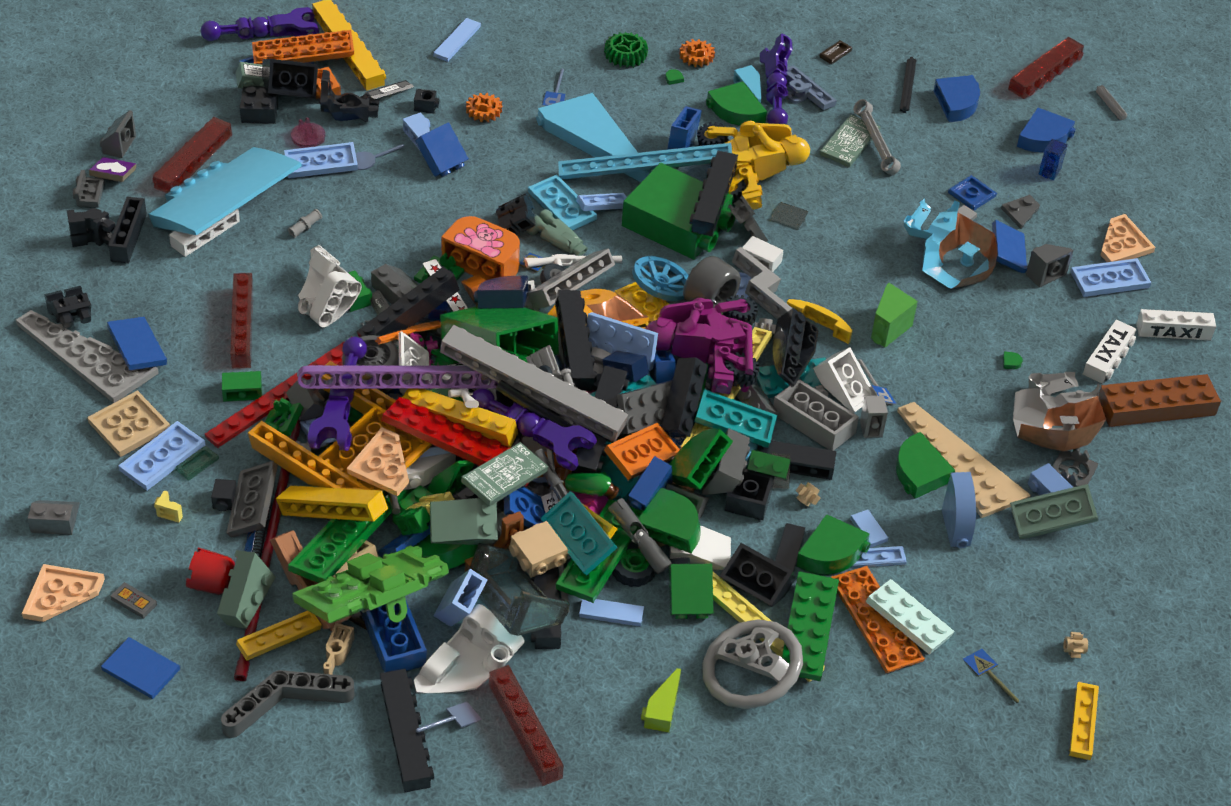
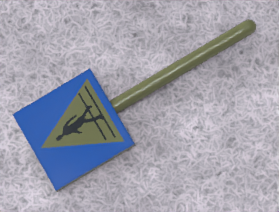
M983 649L963 658L978 677L987 672L1016 703H1019V699L990 671L996 668L998 664Z

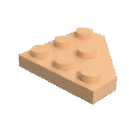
M1126 214L1111 218L1101 251V257L1106 262L1135 259L1154 252L1155 246Z
M382 427L347 467L348 474L398 496L409 483L399 435Z
M43 564L23 609V619L44 622L98 596L105 580L104 574Z

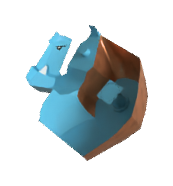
M925 198L920 201V206L912 216L907 215L905 218L904 227L909 235L926 240L922 271L950 289L986 280L996 265L997 243L995 234L958 212L960 202L954 201L948 210L940 212L928 230H921V226L931 212V208L925 203ZM962 244L958 250L963 252V256L960 259V263L963 266L970 267L974 264L973 256L977 251L981 252L987 259L969 278L959 281L949 275L941 266L943 265V256L948 251Z

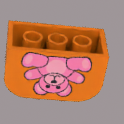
M467 216L458 219L441 237L442 255L447 253L448 259L450 256H453L456 265L464 268V272L475 276L478 274L485 280H490L498 277L515 276L519 271L520 240L515 233L481 218Z

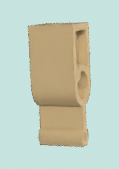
M335 623L326 644L327 662L323 664L324 674L333 675L332 672L335 666L345 662L354 641V627Z

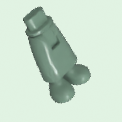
M548 209L542 210L539 217L535 216L536 226L527 230V233L532 236L541 231L542 239L571 255L582 256L588 250V247L583 245V241L562 220L553 218L552 212Z

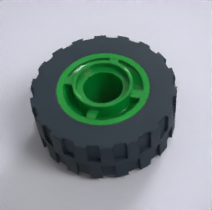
M632 542L612 574L623 585L640 587L651 582L656 572L640 552L638 544Z

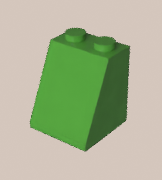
M888 283L875 314L871 339L876 344L887 347L912 327L918 301L891 283Z

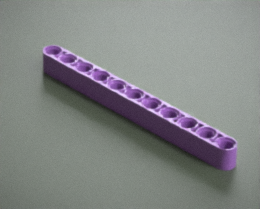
M302 366L297 373L299 385L306 389L496 388L498 382L491 378L482 380L483 374L467 366ZM304 374L312 376L309 380H303L301 377ZM324 374H330L332 375V378L329 380H323L322 376ZM344 374H350L352 375V378L349 380H343L342 376ZM365 374L372 375L369 380H363L362 376ZM385 374L392 375L389 380H383L382 377ZM405 374L412 375L409 380L402 379ZM425 374L432 375L429 380L422 379V376ZM444 374H451V378L448 380H443L442 376ZM464 374L471 375L470 379L463 380L461 378Z

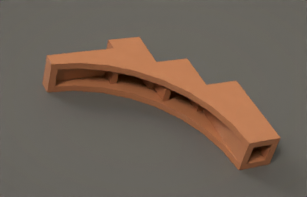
M294 530L270 540L291 585L296 584L298 590L318 584L315 581L288 571V564L303 550ZM351 615L331 624L318 616L317 618L322 624L321 627L323 629L330 628V631H332L335 623L341 624V622L351 618Z

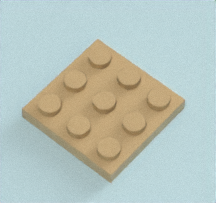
M138 390L87 417L88 423L120 457L153 440L170 427L166 419Z

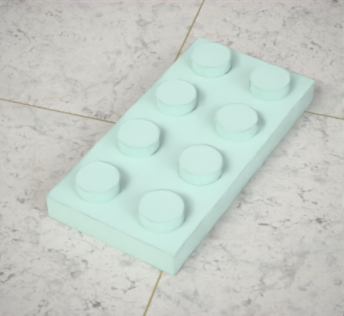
M891 579L868 596L866 603L929 655L954 633V630L946 623L941 621Z

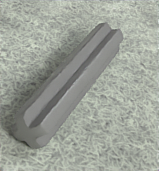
M1103 85L1098 86L1096 93L1119 120H1125L1127 118L1125 110Z

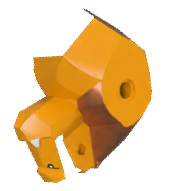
M590 289L580 291L581 298L585 300L584 312L587 313V316L593 312L637 327L651 322L647 315L642 314L630 302L611 290ZM555 305L548 312V315L557 317Z

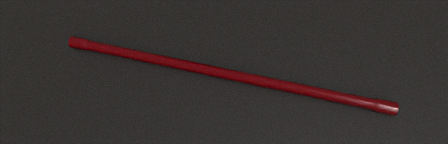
M299 419L291 435L288 436V438L295 442L299 437L301 421ZM282 467L261 560L268 568H270L274 550L270 540L277 536L281 517V510L276 498L287 489L290 472ZM262 602L247 629H245L244 637L256 632ZM241 652L234 674V680L236 681L247 680L250 660L246 661Z

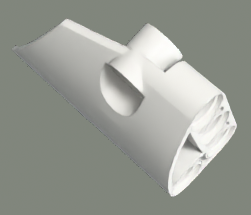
M317 245L310 250V267L305 284L298 295L300 298L298 310L301 314L309 315L319 326L327 327L348 311L357 299L362 286L340 267V262L320 245Z
M477 604L471 613L463 619L459 630L447 643L444 642L423 665L420 673L413 680L416 693H457L475 690L496 672L504 669L506 663L524 644V638L485 606Z

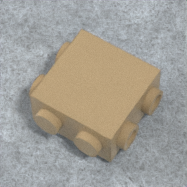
M547 521L535 524L531 528L519 531L511 536L510 553L513 557L516 556L522 570L527 571L530 577L541 575L547 570L560 567L567 562L568 549Z

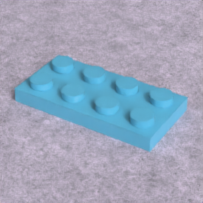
M558 175L528 187V193L544 209L550 210L553 218L562 220L572 230L597 220V214L594 211H583L576 201L578 195Z

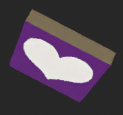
M103 157L89 169V175L123 182L135 171L136 163Z

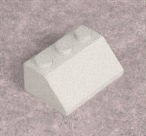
M400 331L398 333L399 366H429V352ZM405 374L402 379L409 380L412 375ZM429 374L423 375L422 379L429 380ZM399 388V391L404 395L408 388Z

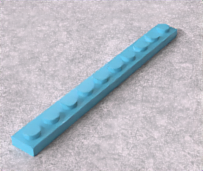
M731 143L558 161L559 177L561 179L654 170L660 162L672 168L710 164L712 157L716 156L718 150L732 153Z

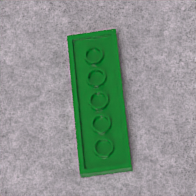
M609 499L599 516L617 528L611 540L618 548L588 575L584 574L574 560L571 559L556 582L557 590L594 603L632 541L608 510L617 501ZM629 506L637 518L643 513L642 510ZM637 526L630 527V531L634 535L638 530Z
M799 571L787 629L794 633L802 646L803 666L799 677L821 682L839 579ZM784 644L782 658L790 664L789 649Z

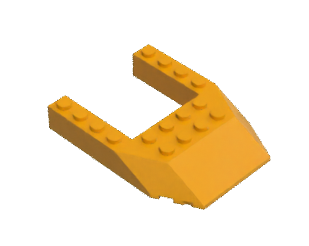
M329 361L325 366L338 365L333 363L332 361ZM324 374L322 376L323 380H329L332 378V375L330 374ZM323 389L330 393V389ZM355 389L354 399L350 406L364 414V416L350 427L352 442L348 451L339 450L340 447L336 440L322 454L317 456L263 421H260L248 432L250 443L254 450L274 461L307 484L327 488L384 491L347 472V467L382 427L399 435L406 469L432 446L431 443L381 421L382 415L396 400L378 389Z

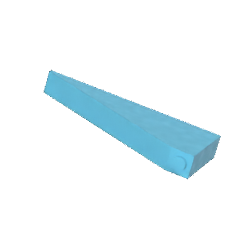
M593 93L538 108L536 120L539 126L542 125L545 131L593 157L638 153ZM652 170L627 172L625 174L642 182Z

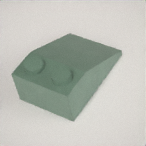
M479 498L430 502L431 543L493 544L498 540L497 503L488 506Z

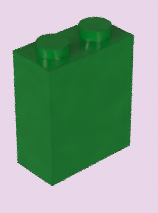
M712 564L669 565L670 615H675V619H688V615H696V619H707L708 615L714 614Z

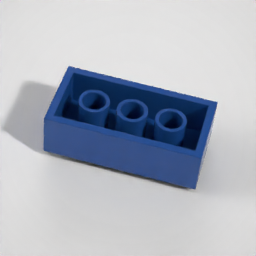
M398 603L394 606L395 615L400 612ZM386 604L366 612L360 611L383 672L401 669L408 671L423 667L426 663L427 650L408 604L407 614L400 622H393L388 618Z

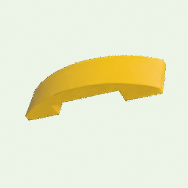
M788 299L787 304L790 307H794L806 318L833 330V337L847 344L850 343L852 329L838 315L814 303Z

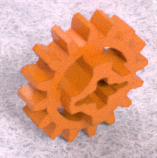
M691 39V42L686 41L685 44H681L679 55L680 59H683V63L688 62V66L693 64L694 67H697V65L703 67V64L708 66L709 62H713L715 51L714 47H711V43L706 44V41L702 42L700 39L694 41Z
M479 93L478 96L474 94L473 98L469 97L468 101H466V113L469 114V117H474V121L480 119V122H483V120L489 122V119L495 120V117H500L502 101H500L499 97L495 98L494 94L488 96V93L485 95Z

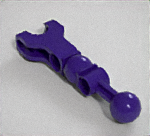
M309 7L295 8L288 14L267 16V19L265 17H256L251 20V17L249 19L242 17L237 19L235 24L219 25L217 22L209 20L202 24L200 33L205 40L215 41L220 35L238 34L241 39L253 38V35L264 37L267 34L270 37L272 35L277 37L291 35L297 37L319 34V28L313 22L315 17L314 11Z
M783 33L776 38L771 50L764 48L760 52V62L765 64L767 79L766 98L773 105V109L767 115L768 124L786 125L788 122L787 112L782 109V100L788 95L786 87L787 62L793 47L792 40Z
M350 337L343 343L342 352L346 357L344 366H356L357 360L362 359L367 353V345L362 338ZM344 374L342 376L343 380H349L352 378V375L350 374ZM330 389L329 399L327 400L323 415L310 424L307 437L310 448L318 449L323 441L334 438L340 447L339 450H349L352 434L347 420L351 407L350 403L354 399L355 389Z
M479 388L471 395V397L479 402V408L515 419L518 432L525 437H533L535 442L553 451L557 463L571 471H574L579 465L578 458L572 451L578 447L592 449L597 443L595 435L582 426L562 427L550 420L540 418L535 413H528L527 409L516 403L509 408L496 401L494 394L489 389Z

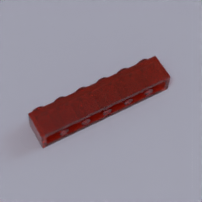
M1067 37L1010 79L1008 90L1023 99L1027 96H1032L1035 90L1043 88L1045 83L1051 82L1057 74L1061 75L1064 69L1070 68L1075 61H1080L1084 54V45Z
M216 117L207 122L169 161L165 162L154 173V188L169 193L171 188L183 184L184 180L190 178L232 136L231 123Z
M233 273L230 350L232 368H251L254 292L252 273Z
M507 665L490 671L489 687L542 786L563 779L564 765L510 666Z

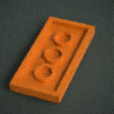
M658 423L615 441L604 449L627 480L643 474L654 456L664 462H668L680 450Z

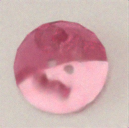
M308 117L305 118V122L300 119L299 124L291 132L292 141L300 148L320 145L324 143L326 136L325 130L318 124L310 123Z

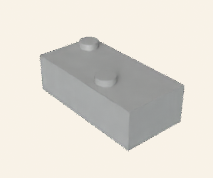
M800 379L794 387L789 386L775 396L774 407L779 413L777 417L828 450L834 451L856 434L859 416Z

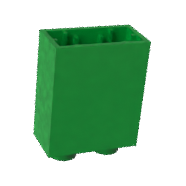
M660 162L623 201L622 227L695 260L703 250L707 252L713 250L718 240V233L721 230L728 232L734 225L736 217L728 207V205L732 204L733 195L727 194L713 237L693 233L692 225L689 222L691 214H695L694 207L695 203L699 202L700 190L703 191V182Z
M478 306L440 315L442 340L452 326L455 325L476 337H481L484 341L494 346L500 347L510 354L516 355L525 362H527L526 357L548 345L551 346L554 356L559 355L558 317L525 307L478 309Z

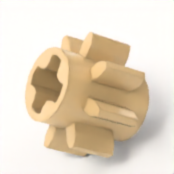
M809 482L806 485L801 483L795 490L799 494L796 498L806 506H809L811 503L816 505L821 498L817 495L820 490Z
M1071 632L1070 637L1066 636L1064 638V652H1068L1071 658H1081V653H1087L1088 639L1083 638L1081 632Z

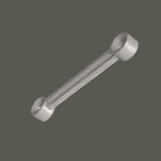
M860 99L854 105V113L863 119L882 158L881 169L888 175H895L900 170L901 164L896 158L891 156L871 114L873 106L865 99Z

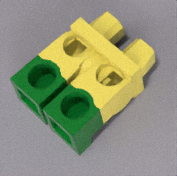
M451 492L423 496L419 499L420 502L413 504L395 516L394 520L402 535L422 533L429 529L427 522L430 521V502L455 500Z

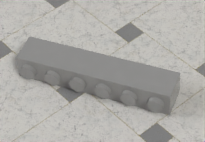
M609 248L589 254L529 291L527 294L534 310L553 305L558 290H576L613 267L615 262Z

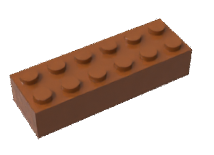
M1208 374L1101 385L1099 390V401L1103 407L1109 427L1215 416L1221 403Z

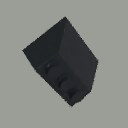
M263 59L262 79L267 93L316 98L318 64Z
M740 543L719 576L721 579L771 607L786 596L796 580L793 571L743 543Z

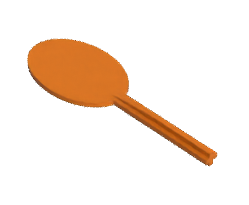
M441 320L414 325L400 331L409 335L414 332L440 328ZM400 331L379 336L375 342H378L379 345L396 340Z

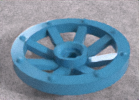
M645 256L636 261L632 275L636 283L644 291L654 297L667 301H680L684 299V286L672 285L679 281H682L683 285L685 284L689 275L684 269L670 260L656 256ZM648 265L651 274L643 266ZM655 265L664 267L662 273L657 272ZM670 270L677 276L670 278L667 273Z

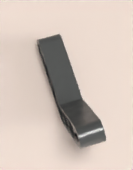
M275 671L222 715L223 734L229 738L239 736L283 698L348 703L355 696L354 681L351 677L343 675Z

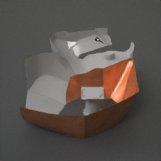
M1075 372L1030 374L1029 389L1015 392L1013 421L1017 437L1041 447L1068 451L1088 445L1098 434L1106 420L1099 401L1100 385L1097 384L1096 389L1092 392L1077 390L1076 392L1060 393L1053 397L1051 396L1052 393L1078 387ZM1052 426H1063V428H1051V427H1052Z

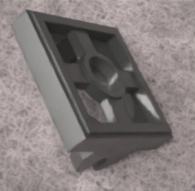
M1080 448L1073 449L1072 452L1061 451L1053 468L1073 487L1090 483L1099 463L1089 460L1090 455L1087 450L1084 453H1080ZM1066 460L1075 461L1073 465L1069 466L1061 464ZM1080 464L1086 467L1088 474L1080 471ZM1075 468L1078 471V474L1076 475V473L1073 472V474L1070 475L1068 473V469Z

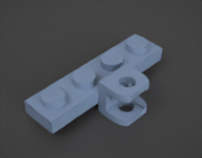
M794 65L787 67L786 80L789 82V87L793 89L786 96L788 100L797 104L808 97L822 110L836 105V99Z

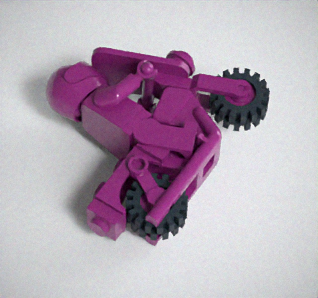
M735 295V297L730 296L726 302L718 303L714 308L713 302L710 299L704 298L666 305L660 310L658 320L650 322L645 328L646 330L658 333L656 350L669 351L672 346L671 353L682 358L696 357L702 362H707L708 365H711L708 370V378L711 379V392L730 394L732 385L737 387V384L740 385L742 392H747L750 384L753 385L757 380L759 363L753 358L752 325L756 320L758 306L754 300L750 301L749 297L745 299L744 295H741V297Z

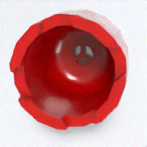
M198 547L191 559L189 570H192L191 579L186 578V587L222 595L224 589H228L231 576L228 575L230 569L234 570L235 562L228 556Z

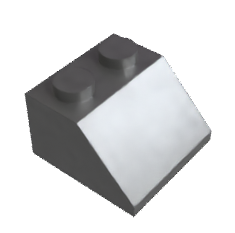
M49 500L32 502L28 515L31 533L72 535L80 502Z

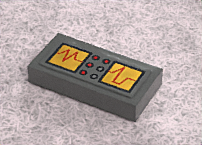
M125 582L110 596L112 601L143 619L157 606L156 600Z

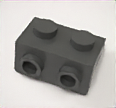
M81 170L80 175L76 178L77 187L73 189V199H76L77 206L99 207L105 185L103 178L86 177L85 170Z

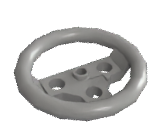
M757 619L738 623L723 631L709 645L702 662L703 682L710 694L726 706L742 709L766 706L783 697L797 682L803 666L802 646L794 633L778 622ZM750 634V635L745 636V637H743V638L737 639V638L741 637L742 635ZM760 638L765 639L762 643H755ZM775 638L783 640L789 649L790 664L781 656L772 653L770 646ZM736 648L735 652L727 653L728 650ZM722 659L773 678L777 684L760 694L748 696L732 694L721 687L715 677L716 661ZM768 661L772 662L770 666H763V664Z

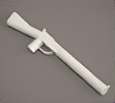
M556 254L546 258H524V263L527 268L548 264L570 266L586 256ZM621 255L612 256L615 263H622Z
M448 374L442 376L443 380L451 378ZM451 388L448 391L450 398L462 397L467 408H477L479 406V402L470 396L473 393H470L468 388Z

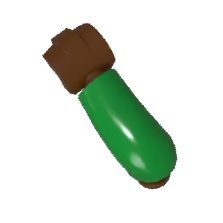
M555 468V472L560 480L564 481L563 486L567 493L572 491L597 495L598 497L604 495L608 499L613 500L619 492V488L611 483V478L604 474L571 473L566 468Z

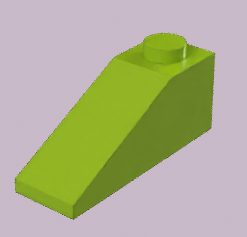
M677 668L649 698L647 708L643 707L641 720H644V728L670 732L681 669Z

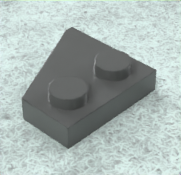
M1027 195L1002 204L1001 209L1022 229L1025 223L1032 218L1033 214L1039 210L1040 204L1031 195Z

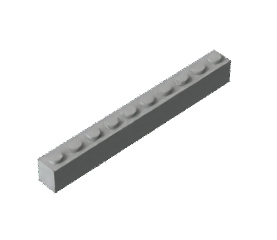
M453 325L442 340L440 353L498 383L501 380L507 382L539 404L613 442L616 441L626 425L628 414L623 410L607 404L604 400L593 397L586 391L554 377L551 373L519 359L516 355L484 341L481 337L474 336L463 328Z

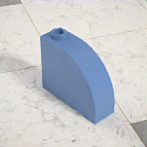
M955 472L950 474L941 510L951 547L965 548L970 546L974 535L976 499L971 472Z

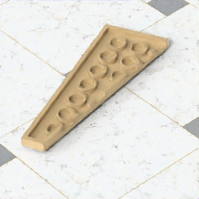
M915 402L898 407L897 412L914 434L921 432L955 469V472H971L975 490L976 512L981 518L1009 508L1010 502L1030 498L1028 492Z

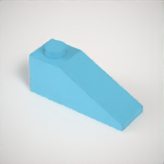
M752 65L734 70L733 82L739 83L743 81L761 103L759 72Z

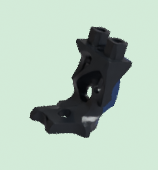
M323 70L320 99L321 112L330 113L335 120L339 121L360 118L368 122L369 117L378 118L380 98L373 99L366 93L360 97L354 93L335 95L331 89L330 72Z

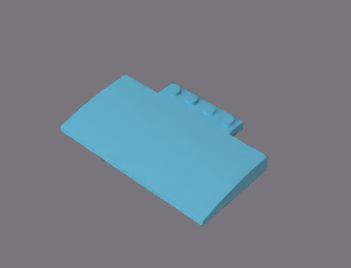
M253 147L229 163L212 162L208 168L198 171L197 175L184 180V183L180 186L171 188L170 192L165 194L168 202L148 215L153 227L198 235L302 167L301 162L277 152Z

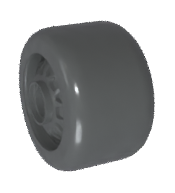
M716 256L706 257L692 269L687 277L683 288L684 299L686 302L693 301L696 298L710 299L713 302L714 308L718 303L726 302L730 296L735 297L740 287V274L734 267Z
M368 335L359 337L366 343L367 353L362 359L357 360L356 366H399V351L393 342L389 341L378 345V342H375V340L379 336ZM344 354L342 355V366H344L346 359ZM365 374L362 376V379L369 380L372 375ZM385 374L383 375L382 379L389 380L391 379L392 375ZM383 388L378 390L387 394L394 388Z

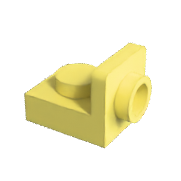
M163 491L161 496L156 498L154 507L156 508L157 516L179 523L183 517L181 505L170 502L167 491Z

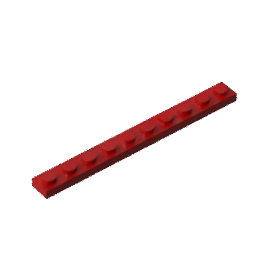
M344 342L308 366H325L329 361L342 366V347ZM297 373L205 433V438L215 447L219 448L266 417L270 410L274 409L273 403L276 399L280 401L283 398L289 401L286 392L298 380ZM304 374L302 376V378H305L307 380L311 379L312 377L310 374Z

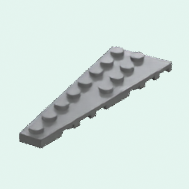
M30 310L16 319L18 327L113 403L159 374L157 367L129 370L121 353L112 349L111 346L91 337L81 336L80 332L76 330L72 332L64 328L62 324L50 322L49 318Z

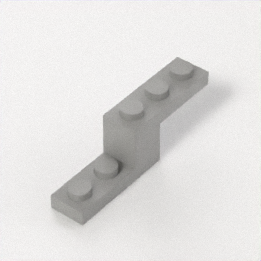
M742 247L738 248L732 263L752 278L748 282L745 293L776 319L791 310L792 307L774 294L777 291L781 278Z

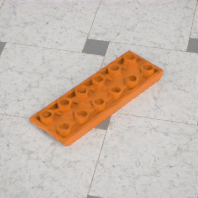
M351 30L252 42L254 64L262 65L263 59L305 63L351 57L354 54Z
M868 566L831 577L839 579L837 593L885 673L925 661L915 642L866 603L868 596L880 588Z

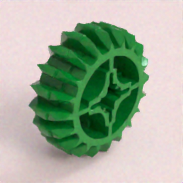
M625 31V33L619 32L609 36L605 43L604 52L606 59L609 60V63L613 62L614 66L619 64L620 68L623 65L627 68L631 65L634 68L635 64L639 66L640 63H644L648 55V45L646 40H643V37H639L638 34L634 35L632 32L626 33Z

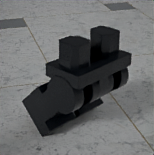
M527 193L500 205L496 209L499 221L497 226L509 230L516 235L520 234V230L524 232L536 226L535 217L532 213V210L535 208Z
M97 208L84 212L67 210L72 247L88 245V242H95L98 246H101L103 243L109 245L113 234L111 232L115 228V222L109 219L108 212H102Z
M81 286L64 289L65 297L61 290L44 294L48 312L54 315L57 323L61 322L64 328L72 327L74 325L73 319L79 318L83 324L91 322V303L87 293L82 292Z

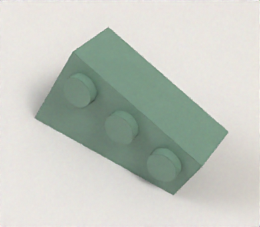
M236 550L234 557L237 560L234 570L230 569L228 575L231 576L228 589H224L217 615L226 625L247 629L276 577L255 552Z

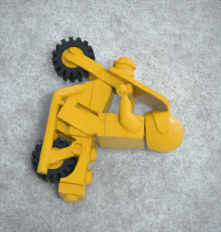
M746 121L740 125V131H738L734 127L723 126L722 123L718 125V122H714V124L709 122V125L705 123L703 124L704 127L700 126L697 131L698 146L731 143L732 153L738 154V161L728 193L733 195L732 204L738 200L742 202L740 197L743 196L753 210L762 208L761 195L763 193L761 185H757L758 181H762L785 170L786 165L802 164L810 155V147L807 141L797 137L795 134L792 135L791 127L785 124ZM728 136H733V139L729 141Z

